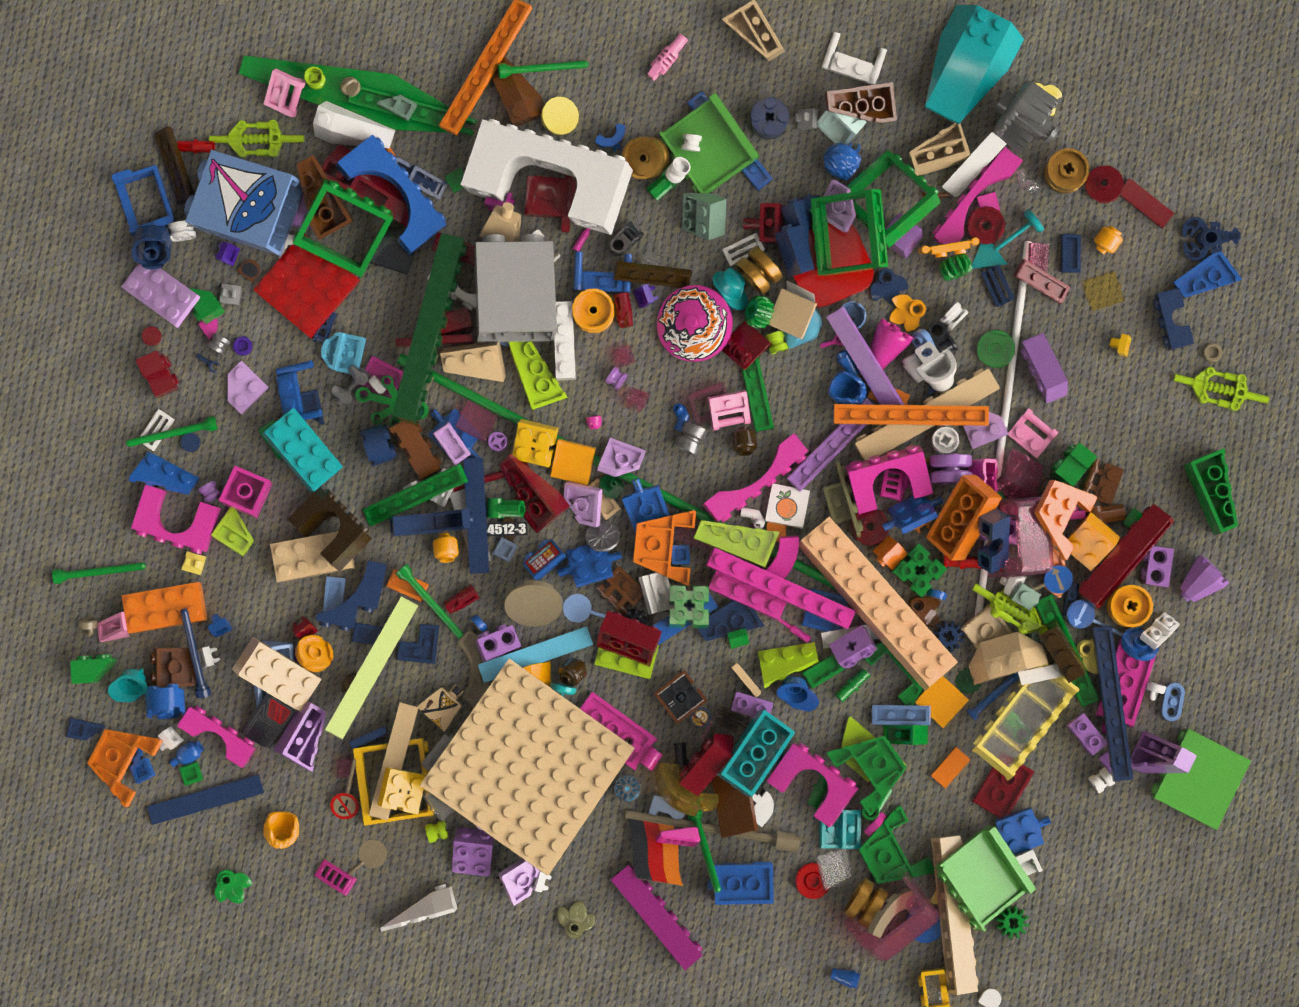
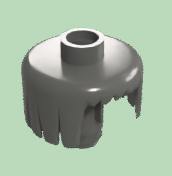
M1032 81L1026 82L1017 95L1007 90L994 108L1002 116L995 124L993 133L1019 153H1023V148L1028 146L1025 141L1030 142L1031 136L1037 140L1041 138L1045 141L1043 144L1049 145L1059 131L1057 125L1055 127L1051 125L1052 121L1047 116H1050L1051 110L1056 108V104L1059 103L1058 99Z

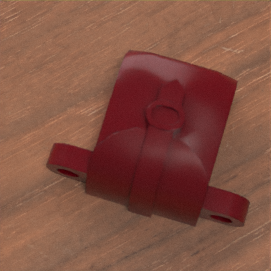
M566 174L565 178L528 176L526 180L524 215L528 217L562 219V232L569 233L570 218L568 214L576 193V180L573 179V176Z

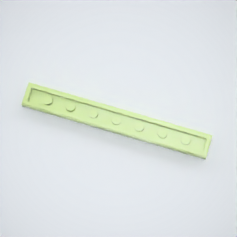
M403 597L400 598L325 731L343 740L417 610L418 605Z

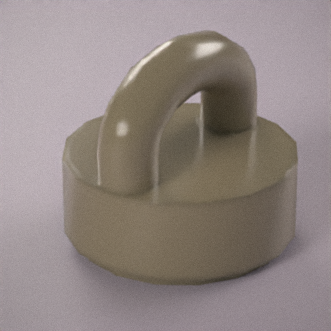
M347 77L342 81L340 89L346 96L354 97L359 93L361 85L354 77Z
M81 618L78 620V628L82 629L85 636L91 637L93 629L97 628V620L95 618Z

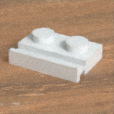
M659 573L639 577L649 615L673 609L674 605H669L670 584L668 577Z

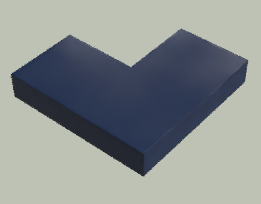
M420 624L418 643L399 641L397 660L436 664L439 626Z

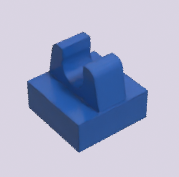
M218 613L210 616L212 624L208 625V628L215 638L233 630L230 622L225 617L221 619Z

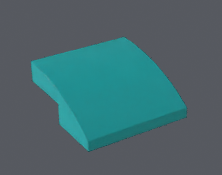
M843 810L831 827H828L819 820V848L858 849L861 846V810Z

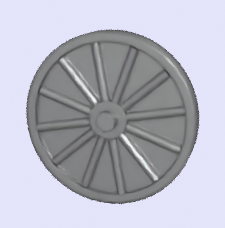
M600 521L598 527L589 526L585 534L586 543L595 551H609L619 543V529L611 522Z

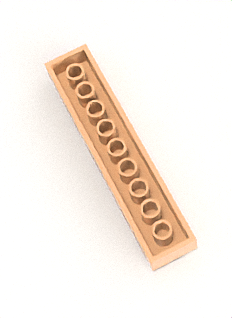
M830 517L800 541L799 548L925 691L958 663Z

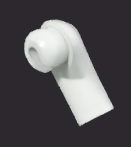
M745 507L741 509L740 516L750 518L754 528L762 529L764 527L765 519L759 510Z

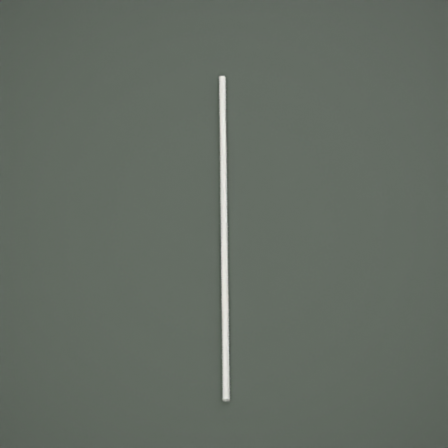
M1024 241L1022 259L1030 261L1032 242ZM1019 280L1012 331L1015 355L1007 368L1001 413L1006 428L1008 427L1026 283ZM1006 436L999 438L995 459L998 465L996 476L998 488L1000 487ZM981 569L979 585L986 589L988 572ZM978 593L975 615L984 607L985 598Z

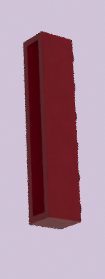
M1154 503L1151 507L1148 506L1143 511L1140 520L1135 521L1130 526V531L1127 535H1123L1118 540L1115 549L1111 550L1104 557L1105 560L1102 564L1097 565L1093 569L1088 580L1085 579L1080 584L1079 594L1099 610L1174 523L1172 517Z

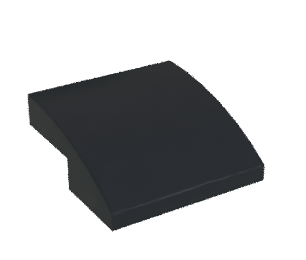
M389 226L372 257L371 264L408 275L415 251L408 255L397 242L404 231Z

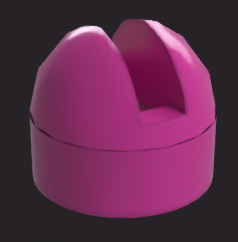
M601 415L586 417V423L590 429H598L601 426Z

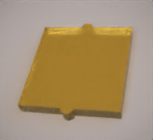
M1115 271L1083 281L1087 293L1086 298L1089 299L1092 311L1125 301L1121 291L1122 285L1119 284Z

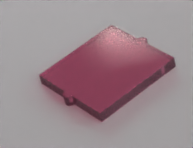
M468 400L464 410L459 413L460 418L455 427L485 442L489 433L494 430L493 425L498 416Z

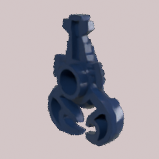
M1191 217L1185 221L1182 235L1186 238L1187 231L1190 229L1189 237H1191L1200 229L1201 232L1197 235L1196 240L1202 247L1199 248L1195 243L1190 242L1189 244L1192 246V249H1189L1187 243L1183 242L1184 254L1190 260L1199 261L1206 256L1211 247V253L1213 254L1221 252V244L1232 240L1234 244H1238L1241 239L1238 228L1234 227L1232 232L1220 230L1221 223L1212 221L1209 222L1211 226L1209 228L1200 217Z

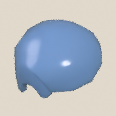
M855 301L844 303L841 307L844 306L849 316L855 318L852 321L857 329L861 328L867 318L865 308Z

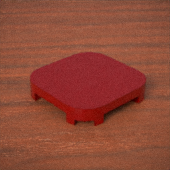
M828 222L832 268L871 263L858 231L853 224H851L848 232H842ZM809 230V250L815 269L795 275L793 278L797 286L814 294L815 303H817L816 308H825L866 290L873 280V269L829 276L818 275L817 258L814 250L815 238L813 230Z

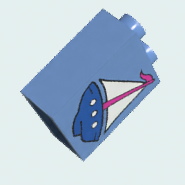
M211 150L209 158L204 159L198 168L197 176L200 183L196 194L191 195L186 201L184 212L187 218L185 222L205 233L281 256L303 196L300 180L291 174Z

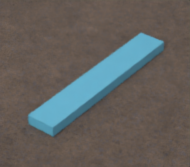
M584 627L478 664L485 683L495 679L508 659H511L523 668L591 646L593 642L588 628Z

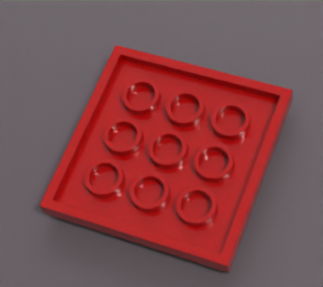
M294 244L289 247L253 290L309 338H312L328 317L358 285L360 280L350 271Z

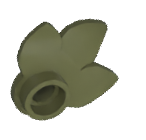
M581 900L575 902L570 907V910L562 906L558 909V922L565 927V933L569 938L577 939L581 937L583 932L591 929L595 923V915L587 914L586 906ZM571 926H577L578 931L573 932Z

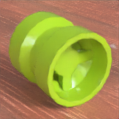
M310 67L305 71L304 78L310 88L318 90L325 85L326 79L321 69Z
M782 330L765 336L771 343L769 348L771 355L776 354L778 351L783 352L789 349L787 343L784 342Z
M444 820L438 821L437 824L429 823L425 825L429 843L436 842L440 838H449Z

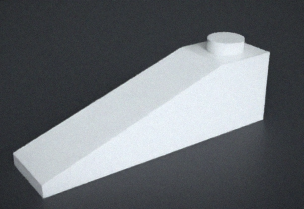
M328 101L318 106L313 122L315 137L331 144L358 146L373 134L382 140L384 148H390L395 133L394 129Z

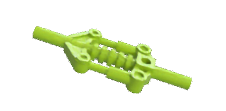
M240 120L228 136H209V141L229 143L240 158H245L247 155L276 158L279 155L282 143L305 142V136L282 135L276 120L257 123H246ZM255 127L257 129H269L270 131L269 135H243L247 128ZM243 143L270 144L269 149H257L256 151H246L243 147Z
M1208 367L1195 378L1178 374L1174 376L1173 381L1192 385L1201 404L1210 402L1217 404V406L1228 408L1231 411H1237L1246 399L1266 404L1269 402V396L1248 392L1247 378L1244 374L1222 373L1215 371L1213 367ZM1213 375L1235 381L1236 385L1234 388V386H1224V384L1213 383V381L1208 382V380ZM1206 389L1210 392L1211 390L1214 393L1218 392V394L1233 395L1232 401L1211 399L1208 397Z
M975 583L972 590L991 601L989 605L991 606L990 614L994 618L1000 617L1008 623L1011 622L1018 627V631L1021 634L1039 632L1038 628L1043 625H1041L1034 607L1028 610L1003 592L1005 588L994 595Z

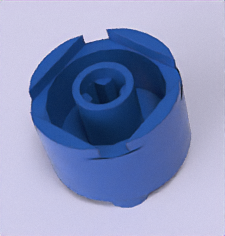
M169 684L167 688H159L158 686L147 687V692L145 693L147 718L153 719L152 715L158 716V719H173L180 717L179 713L185 715L184 690L178 688V684Z

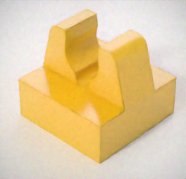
M1121 334L1120 339L1111 338L1110 346L1118 349L1117 353L1120 356L1127 357L1131 337Z

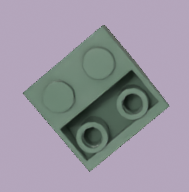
M684 193L682 230L707 240L725 235L727 199L708 193Z

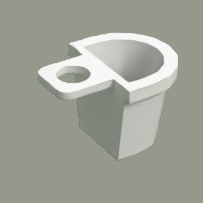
M926 342L918 347L915 353L923 364L916 368L917 373L934 390L945 391L949 389L954 382L957 366L951 351L946 349L939 353L932 342ZM924 349H931L932 354L930 356L924 357L922 355Z

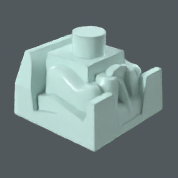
M827 110L817 121V127L834 143L847 145L866 124L865 120L828 112Z

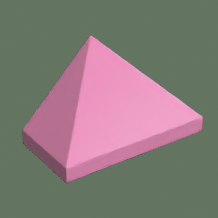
M120 612L97 623L99 642L129 637L124 612Z

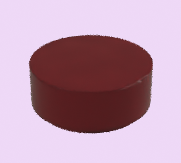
M147 327L142 332V340L149 346L158 345L162 339V334L156 327Z

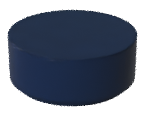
M187 433L182 437L181 446L185 451L195 452L200 448L201 440L196 434Z

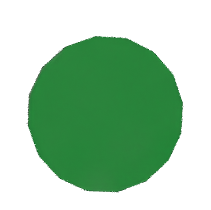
M991 330L979 339L977 354L984 365L991 368H1001L1012 361L1015 355V344L1006 332Z

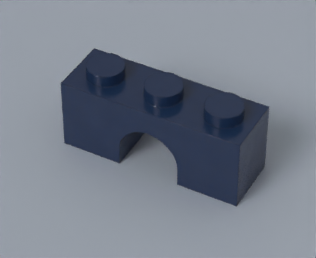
M1180 288L1157 293L1154 296L1155 299H1153V306L1159 312L1160 317L1157 318L1159 328H1163L1165 336H1162L1164 346L1168 347L1170 351L1194 344L1190 325L1177 326L1172 320L1174 310L1184 307Z
M997 508L979 516V533L988 538L989 541L984 547L978 549V566L991 574L1008 566L1010 516Z

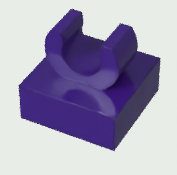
M223 241L222 244H218L220 250L214 256L217 260L234 266L240 248Z
M646 284L633 291L639 309L647 307L658 299V296L653 297L651 293L655 289L654 286L649 287V284Z

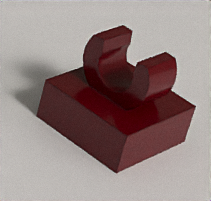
M304 616L301 617L303 621L299 625L295 622L293 623L294 629L292 631L300 640L305 636L314 635L318 632L316 626Z

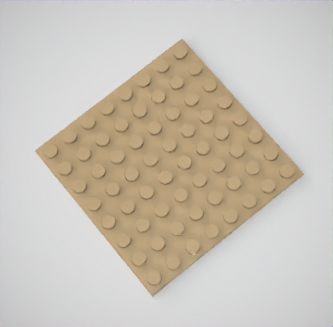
M508 659L419 786L548 876L635 748L514 661Z

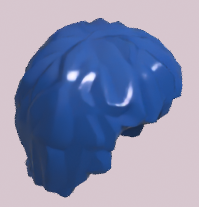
M842 143L830 145L823 156L825 170L842 180H848L859 168L861 161L857 151Z
M847 371L837 373L831 380L830 387L828 388V395L837 404L860 405L867 394L866 385L860 377Z

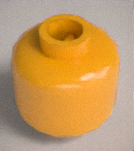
M1111 225L1108 227L1103 226L1094 238V242L1097 244L1096 249L1103 254H1106V252L1114 253L1123 241L1122 233Z
M449 533L439 534L438 538L433 541L434 557L440 560L441 563L454 561L459 554L457 539L450 536Z

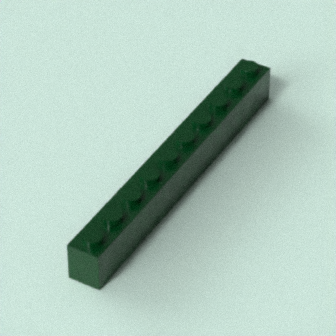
M441 233L391 415L394 420L416 425L417 420L422 418V402H426L428 395L426 387L432 381V365H436L438 359L436 350L442 344V328L445 329L447 326V310H451L453 303L451 295L457 289L458 281L455 280L457 274H460L462 270L461 258L467 252L464 238Z

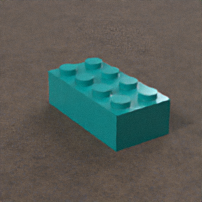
M295 408L288 411L262 433L264 438L311 493L343 468L341 463Z
M758 710L733 747V756L717 775L745 796L753 797L795 734V731L766 710Z

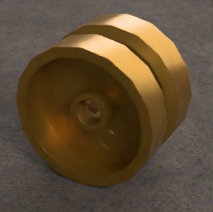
M645 136L632 139L625 145L622 152V157L625 158V161L629 163L633 170L631 176L636 179H649L660 176L669 164L668 148L662 140L656 137Z
M1074 148L1058 150L1050 157L1044 168V178L1047 185L1053 191L1061 194H1069L1076 191L1083 185L1089 175L1087 158Z
M754 246L748 252L750 261L742 257L735 263V266L744 279L758 293L764 295L770 289L768 281L776 284L783 278V275L772 260L760 248Z
M864 878L846 904L843 914L850 919L855 918L859 914L858 924L867 929L876 913L881 911L888 892L881 887L876 888L872 892L874 883Z

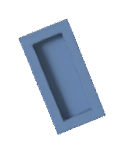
M326 577L323 612L332 610L344 603L346 578Z

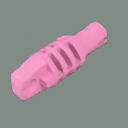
M679 33L670 46L664 47L650 64L652 68L647 73L649 78L655 81L660 74L664 75L678 58L679 51L688 42L687 38Z

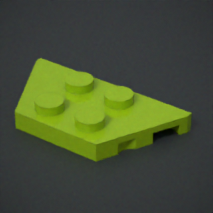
M849 716L841 748L875 739L871 733ZM854 757L845 762L862 778L870 782Z

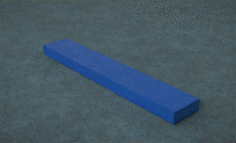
M701 91L689 100L687 104L694 111L709 99ZM758 159L742 170L757 191L773 180Z

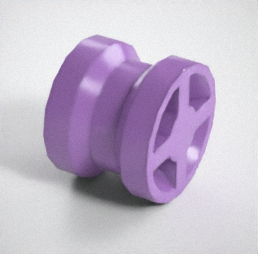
M614 367L605 383L612 384L614 389L618 391L628 375L621 373L619 368Z
M494 432L489 436L488 444L492 450L500 452L506 449L508 440L503 433Z
M211 481L198 489L200 494H203L205 503L215 500L222 494L216 488L217 484L215 481Z

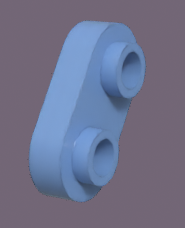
M919 329L912 334L914 337L912 343L915 349L926 342H932L935 346L930 334L926 330ZM929 348L922 351L924 357L932 354V350Z
M1178 683L1168 684L1163 695L1161 715L1167 721H1176L1181 716L1185 690ZM1172 689L1177 690L1176 696L1171 695ZM1169 708H1172L1174 710V713L1172 715H1169L1167 713V710Z

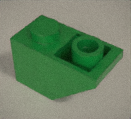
M189 288L200 296V299L194 305L195 311H193L198 321L202 320L205 324H208L225 313L224 308L212 292Z

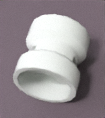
M675 158L665 173L668 180L673 183H680L690 171V163L685 158Z
M1105 767L1099 770L1098 774L1088 777L1098 794L1103 792L1105 787L1115 784Z

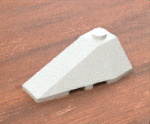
M446 884L436 886L435 891H432L380 928L381 932L407 925L409 922H420L426 919V917L431 919L455 912L457 905L451 886L446 887Z

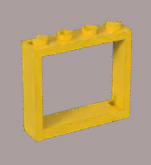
M424 738L412 739L409 742V746L418 745L422 774L426 776L429 771L422 766V762L426 758V753H429L428 742H424ZM388 743L353 749L364 826L435 814L434 808L426 798L427 809L420 810L418 814L409 812L389 815L388 820L369 816L371 800L364 753L385 750L388 747ZM425 790V796L427 797L430 793Z

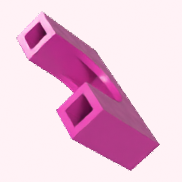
M911 445L901 451L893 450L883 456H872L862 462L853 461L850 465L846 466L853 499L859 514L877 509L873 493V483L877 475L886 469L896 468L907 474L910 490L914 498L933 494L924 453L920 445Z
M145 485L131 529L136 530L135 534L144 537L150 534L154 536L153 540L165 543V540L173 542L172 546L182 549L185 545L191 547L190 551L201 554L202 551L207 552L212 539L211 534L215 529L221 508L200 502L191 527L182 533L174 534L167 531L160 520V511L167 491Z
M794 743L767 782L783 793L802 770L812 769L821 773L827 781L828 794L814 817L828 827H831L859 789L855 786L857 783L849 777L845 779L841 776V771L832 765L830 767L824 763L825 760L818 754L812 755L808 752L809 748L803 743Z

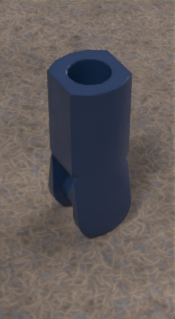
M333 312L318 329L313 342L316 343L318 341L323 345L324 341L329 338L337 315ZM321 329L326 330L325 336L319 334Z
M1072 582L1071 587L1065 591L1062 616L1067 614V601L1075 602L1078 598L1079 583Z

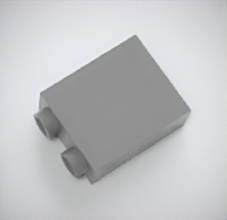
M499 234L483 236L482 242H476L474 250L477 342L554 341L557 332L553 241L544 242V238L540 234L521 236V242H505V236Z

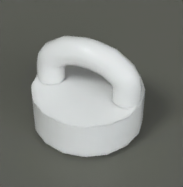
M1148 682L1146 689L1151 691L1150 699L1154 701L1158 693H1165L1166 687L1154 682Z

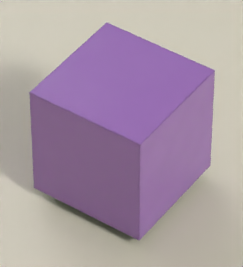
M898 213L885 230L891 227L903 215ZM915 225L890 248L906 259L923 238L922 229Z

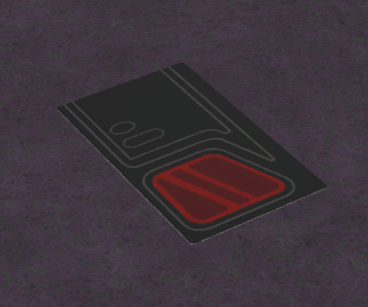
M267 693L241 733L260 746L270 749L296 710Z

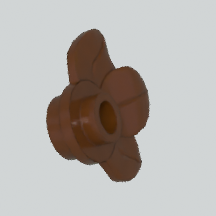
M930 596L923 599L913 597L908 601L907 605L925 625L935 626L940 624L939 616L935 611L940 602L936 598ZM918 604L919 610L914 609L913 605Z

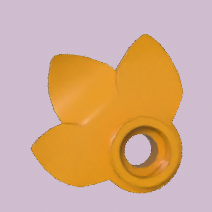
M908 295L895 296L892 298V301L897 308L893 310L889 320L895 324H904L906 332L915 330L919 326L920 318L926 312L925 304L921 300H912ZM915 305L919 307V312L917 313L913 311Z

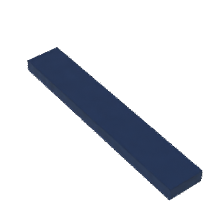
M483 458L464 459V473L468 480L465 483L466 509L469 508V512L473 515V524H471V528L467 529L470 574L490 573Z
M259 774L147 806L151 823L154 825L263 794L264 789Z

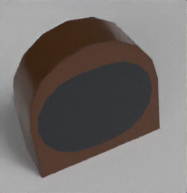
M247 260L240 266L237 272L254 283L260 274V266L254 260Z

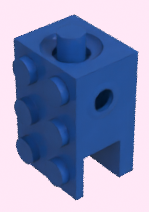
M772 862L714 863L721 887L720 892H714L715 905L774 904ZM707 878L708 890H713L711 880Z

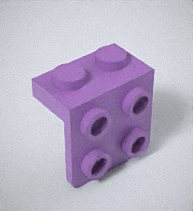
M457 828L453 846L452 871L454 873L489 876L491 873L494 838L483 830Z

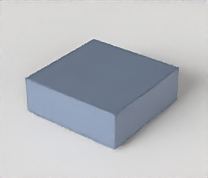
M501 537L492 554L510 562L518 546Z

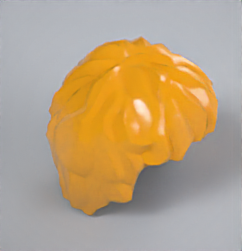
M279 811L268 814L264 823L263 833L269 845L276 849H284L296 841L299 835V822L294 813Z

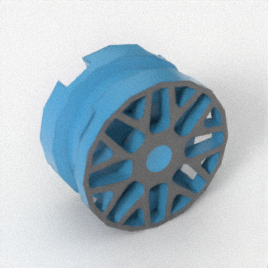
M624 775L616 781L614 792L619 800L632 802L639 797L641 785L636 777Z

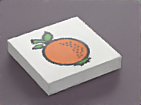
M773 484L765 522L803 529L810 491L802 490L799 492L793 487Z

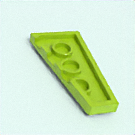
M532 341L508 342L531 410L568 398L548 369L545 361L542 360Z
M701 520L694 539L765 568L779 532Z

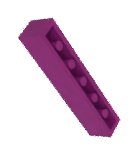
M628 864L611 878L614 885L684 970L703 956L701 952L703 950L702 946L697 940L693 942L689 938L691 934L684 925L680 927L676 922L678 917L672 910L667 911L664 907L666 903L660 895L656 897L653 894L652 890L654 888L647 880L637 879L634 865L631 867Z

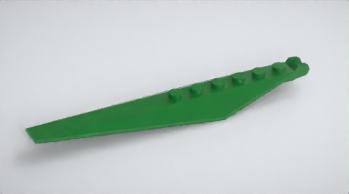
M245 55L243 57L239 74L268 86L274 69L305 80V71L310 67H318L325 76V85L321 89L315 90L310 88L306 82L299 97L318 106L328 101L396 131L450 133L439 126L450 107L394 74ZM347 77H354L361 85L359 93L354 97L346 96L340 89L342 81ZM290 84L288 94H293L295 86ZM402 95L415 102L418 106L409 121H406L379 106L377 102ZM468 117L465 122L475 125L477 120ZM462 127L459 133L473 136L474 131Z

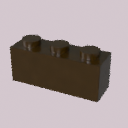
M1056 619L1038 628L1040 638L1068 683L1086 674L1082 661Z

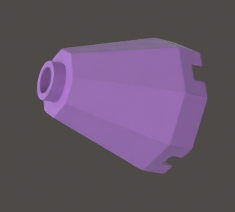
M1200 553L1195 558L1180 586L1182 590L1180 594L1187 601L1191 599L1195 602L1223 589L1229 581L1221 576L1222 573L1208 559H1204V556Z

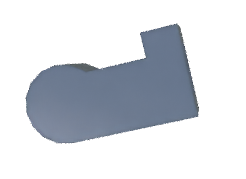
M654 794L649 814L656 816L657 811L670 814L674 819H681L685 816L686 808L683 803Z

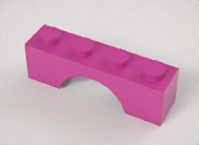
M718 571L715 572L709 586V591L750 607L776 621L780 619L787 603Z
M190 706L177 727L193 737L204 731L217 733L226 744L225 758L244 768L257 747L253 746L255 742L248 737L241 738L237 735L239 732L230 726L228 728L221 725L222 721L217 717L212 716L210 718L205 714L206 710L200 706Z

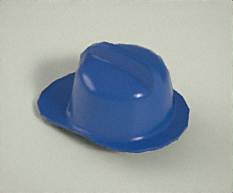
M787 675L783 684L777 689V696L794 709L809 712L818 707V697L808 689L806 681L801 677Z

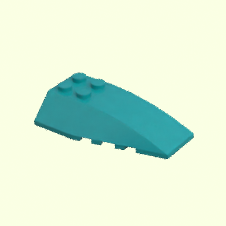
M956 5L939 39L925 108L960 124L977 103L984 98L988 91L1009 70L1024 40L1013 23L979 5Z

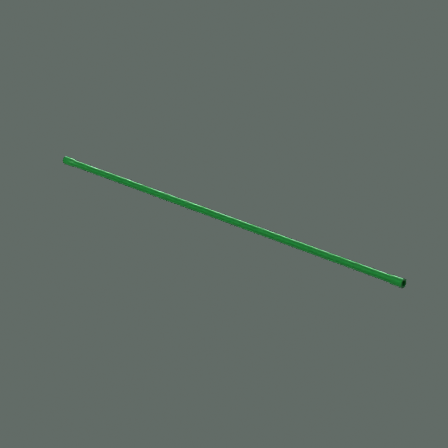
M401 353L397 364L405 367L408 356ZM431 370L434 382L517 425L521 419L528 420ZM557 435V439H556L555 445H557L558 439H562V440H566V439H564V438H562V437H560V436ZM594 455L593 464L598 467L602 458ZM630 472L617 476L632 485V480L635 479L636 481V478H639ZM639 478L642 488L655 486ZM660 489L665 502L684 512L696 511V518L699 520L715 522L709 513ZM773 547L770 555L772 558L776 557L778 549ZM797 559L795 560L792 568L836 590L820 571Z

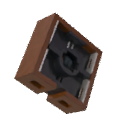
M685 670L654 693L677 724L708 701L699 688L695 689L692 684L694 682Z

